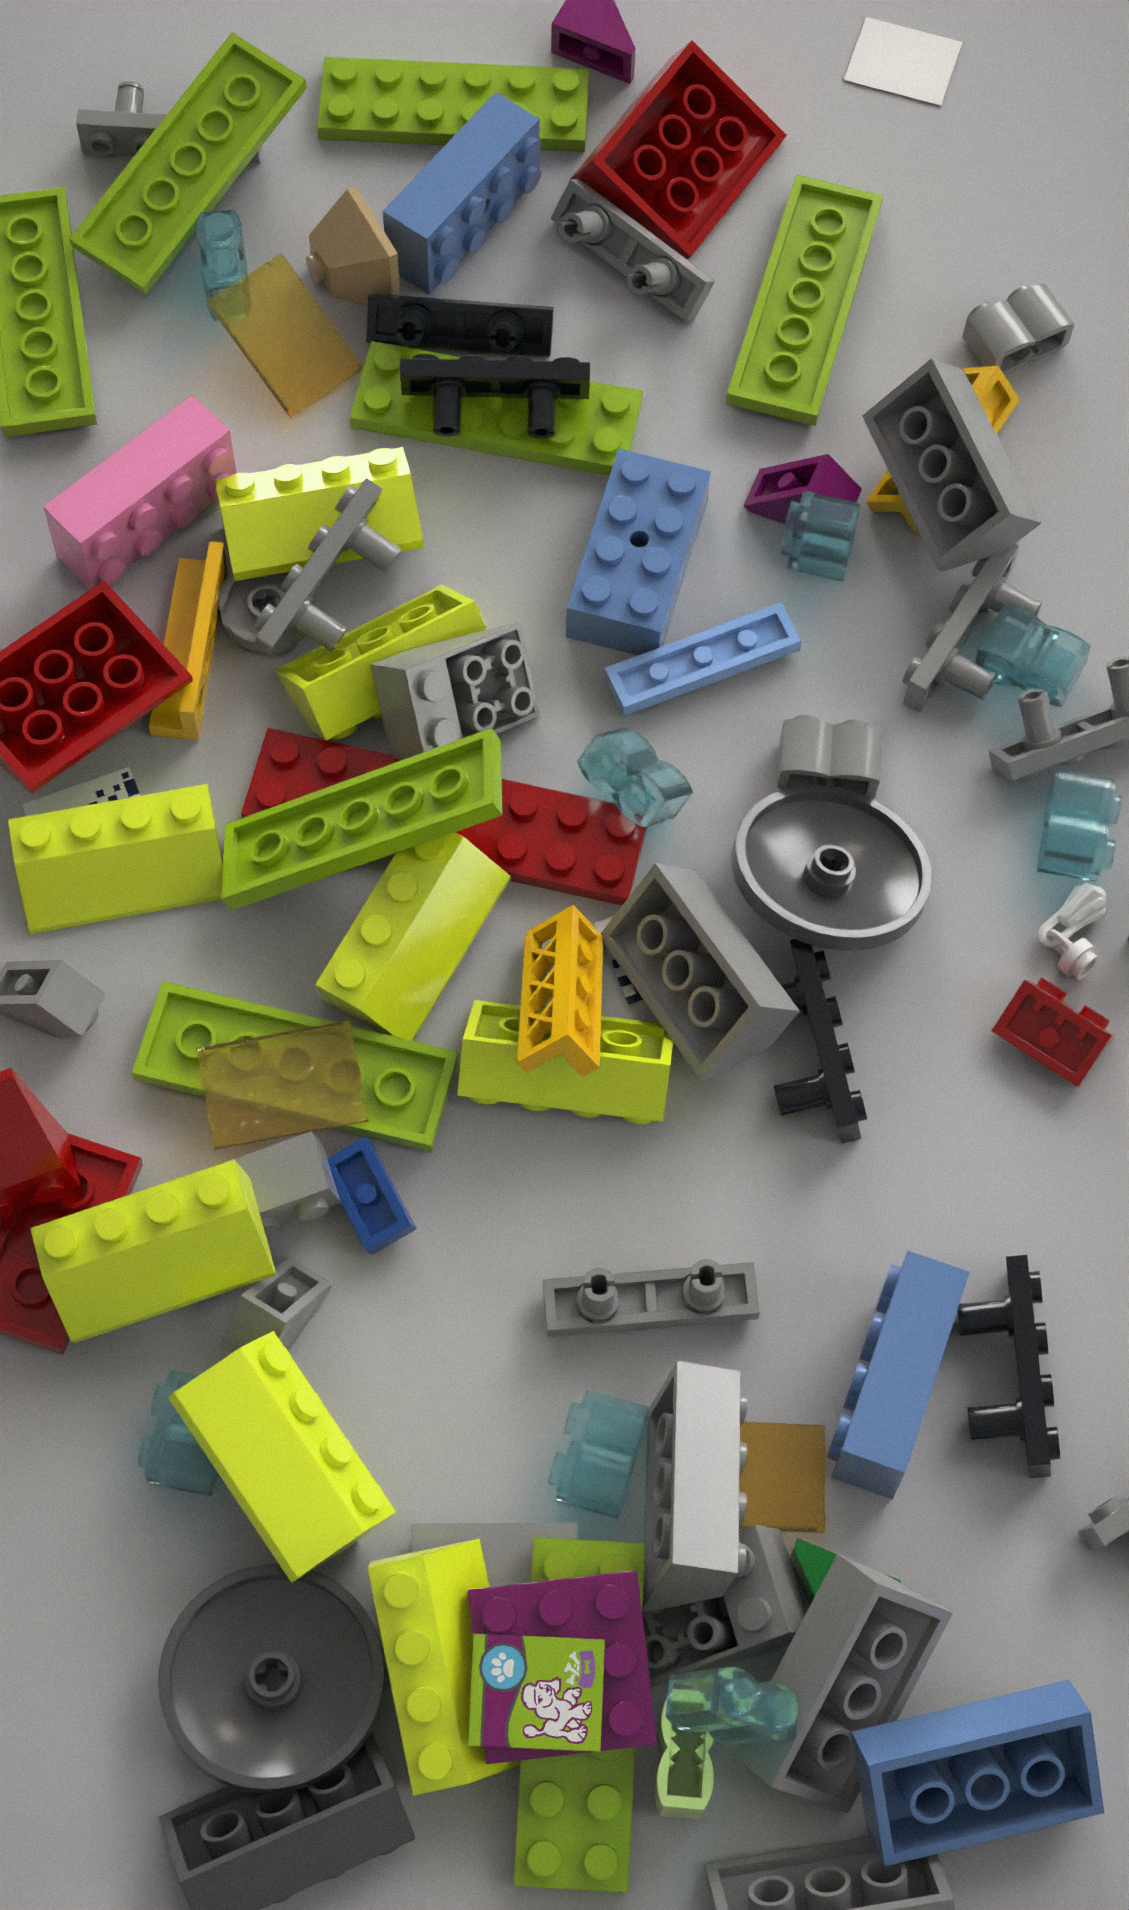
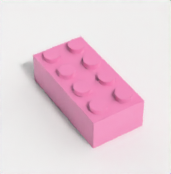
M193 395L188 397L43 506L56 557L89 590L104 580L108 584L116 582L123 575L127 567L140 557L148 556L155 552L165 538L178 528L189 526L196 519L199 512L215 500L218 501L215 480L227 478L237 473L230 430Z

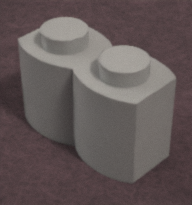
M1037 284L1031 287L1024 285L1014 290L1008 296L1007 301H999L992 304L986 302L975 307L968 315L962 338L983 367L999 366L1003 374L1006 375L1019 369L1029 361L1042 359L1069 344L1075 324L1046 284Z
M799 715L793 719L784 720L780 735L777 788L783 790L804 785H824L851 790L869 798H875L880 781L882 729L857 719L847 720L840 724H831L821 721L813 715Z

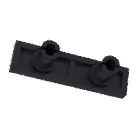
M370 293L368 296L366 343L375 341L408 347L551 356L554 307Z
M418 354L412 358H400L402 395L434 396L433 432L436 435L445 437L460 434L462 397L528 398V435L533 438L546 439L555 435L556 399H589L590 362H580L571 357H560L553 361H533L524 356H513L506 360H486L477 355H465L459 359H439L430 354Z
M792 939L790 940V945L798 976H794L795 982L781 986L800 1012H803V1016L809 1015L822 1069L817 1070L818 1075L774 1085L780 1114L784 1116L826 1105L827 1110L833 1109L841 1144L861 1139L858 1122L868 1119L860 1090L852 1092L849 1090L846 1074L854 1073L855 1069L848 1042L837 1044L834 1028L843 1026L836 996L825 998L822 982L831 980L824 950L814 952L812 945Z
M1027 1255L1006 1256L1009 1294L1004 1295L1005 1300L960 1303L957 1311L960 1336L1008 1332L1009 1337H1014L1020 1398H1015V1404L967 1407L971 1440L1019 1436L1020 1441H1025L1029 1478L1051 1477L1050 1460L1061 1458L1057 1426L1046 1427L1044 1407L1055 1406L1051 1374H1040L1038 1355L1049 1354L1045 1322L1035 1323L1033 1304L1043 1303L1040 1272H1029Z

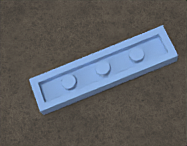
M780 602L605 667L604 678L624 717L800 651L801 639L784 606Z

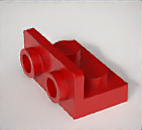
M1042 977L1037 984L1024 980L991 1031L1070 1083L1080 1087L1107 1044H1110L1115 1037L1114 1034L1106 1030L1110 1020L1086 1005L1083 1006L1080 1012L1076 1011L1062 1002L1067 993Z

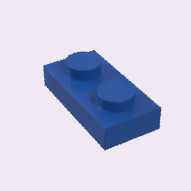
M365 1136L327 1158L340 1201L366 1252L373 1255L417 1229L376 1148L369 1138Z

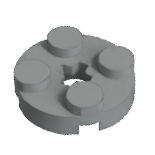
M233 572L227 577L220 589L218 606L224 633L229 639L245 649L265 653L254 645L259 632L253 628V625L261 614L259 608L255 607L256 603L265 604L268 598L275 599V606L277 607L286 594L280 586L289 572L234 581ZM313 594L312 598H313L314 600H313L312 604L316 606V604H315V597H314V594ZM297 628L293 631L289 629L274 650V653L287 654L296 647L297 642L303 639L306 634Z

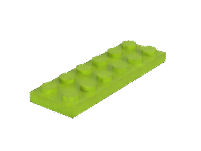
M231 32L69 238L71 246L146 296L307 89L306 79Z
M324 56L317 124L318 139L446 145L489 98L497 92L540 119V150L585 152L589 69Z
M796 174L727 391L726 404L816 426L880 214L884 195Z
M65 187L0 195V422L4 438L98 425L75 253L69 240L72 236Z
M371 341L350 414V427L610 476L618 449L631 451L642 406L643 391L590 381L589 399H556L555 435L546 439L533 438L528 435V398L462 397L460 434L450 437L439 436L433 432L434 396L402 395L400 358H412L418 354H430L439 359H459L460 357Z
M490 728L225 824L221 900L232 911L502 816L501 740L494 730Z
M162 981L131 1073L135 1081L432 1153L459 1058L457 1051Z
M534 1537L531 1582L637 1570L642 1608L645 1543ZM635 1747L521 1760L514 1886L628 1893Z

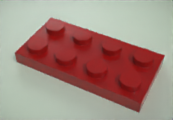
M69 1133L67 1134L81 1187L66 1192L57 1201L38 1203L19 1210L10 1219L2 1221L0 1225V1334L61 1355L64 1354L70 1338L42 1278L30 1228L130 1195L143 1166L141 1157Z

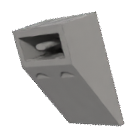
M519 622L410 648L370 664L390 754L395 759L404 760L490 728L498 734L540 716L523 631Z
M755 1524L739 1531V1543H743L746 1546L745 1568L740 1578L736 1577L722 1597L655 1611L642 1610L651 1687L763 1655L790 1645L807 1611L780 1529Z

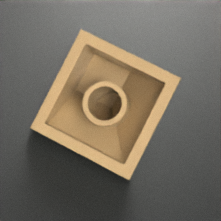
M357 187L348 188L308 235L310 255L306 257V263L309 272L315 282L322 281L331 297L368 306V296L370 293L400 296L398 253Z

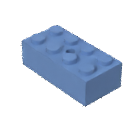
M495 92L383 210L384 232L398 253L400 277L430 295L441 282L446 283L452 278L458 264L469 252L474 253L480 248L487 232L497 222L502 223L507 219L514 203L524 193L529 194L533 191L541 177V170L539 169V151L541 149L540 119Z
M618 449L566 608V637L634 655H640L663 646L708 502L711 471Z
M908 1250L901 1267L891 1264L875 1311L884 1313L885 1316L877 1313L874 1314L859 1358L869 1362V1364L865 1365L858 1362L843 1408L853 1411L852 1416L845 1413L841 1414L826 1457L836 1461L832 1478L891 1499L894 1498L910 1460L969 1271Z
M1070 1680L851 1731L867 1832L884 1866L1105 1813L1091 1712Z

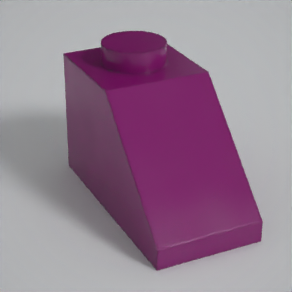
M565 0L551 24V53L631 84L634 79L636 48L615 1Z
M829 454L759 469L744 507L751 513L809 533H816L846 527L854 514V507L862 488Z

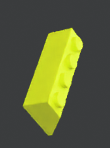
M403 447L395 449L379 448L366 454L348 457L333 456L320 462L302 465L287 464L274 470L250 474L236 473L227 478L216 479L217 496L234 581L290 572L295 564L304 568L314 554L308 549V546L323 524L330 529L341 515V513L335 510V507L350 485L359 489L366 478L382 488L378 502L366 518L368 520L366 525L402 549L401 552L424 548L411 473ZM349 549L348 552L344 550L335 564L364 558L352 549Z
M441 584L345 633L332 652L321 645L274 669L311 731L324 740H339L354 733L357 730V724L371 717H382L370 664L410 648L487 629L475 600Z
M208 784L8 819L14 865L30 934L221 900L223 862Z
M456 832L395 853L315 984L321 1000L379 1033L414 1041L510 881V875L465 837Z
M474 1000L462 1040L457 1096L469 1097L476 1103L487 1105L495 1104L499 1101L518 1103L522 1107L533 1111H545L550 1108L572 1110L574 1114L588 1118L598 1117L601 1114L620 1116L626 1121L635 1124L664 1121L673 1041L660 1023L601 1016L600 1068L582 1077L559 1054L526 1073L517 1064L520 1005ZM542 1008L538 1014L540 1015L545 1008ZM551 1030L546 1033L539 1044L551 1037Z
M235 1159L30 1228L42 1278L70 1341L73 1343L277 1275L251 1179Z
M274 1331L240 1347L168 1397L291 1583L354 1545L396 1513L381 1487L376 1483L349 1440L342 1433L320 1397L313 1390Z
M480 1538L371 1561L367 1569L413 1796L470 1784L521 1765V1760L486 1764L484 1746H468L473 1633L468 1590L490 1587Z

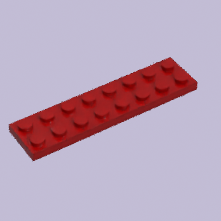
M267 728L242 808L241 817H247L401 760L395 759L391 754ZM502 779V816L462 829L456 833L465 837L511 877L510 881L623 905L631 895L650 819V811Z

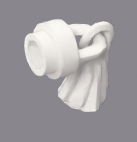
M1085 883L1082 886L1073 887L1062 907L1043 923L1038 931L1039 942L1045 947L1054 948L1062 956L1057 964V968L1067 977L1075 976L1080 980L1087 976L1099 961V957L1094 953L1095 947L1087 939L1081 938L1073 943L1068 938L1084 926L1106 916V907L1108 906L1106 893L1100 886L1096 887ZM1058 922L1066 927L1062 933L1051 928Z

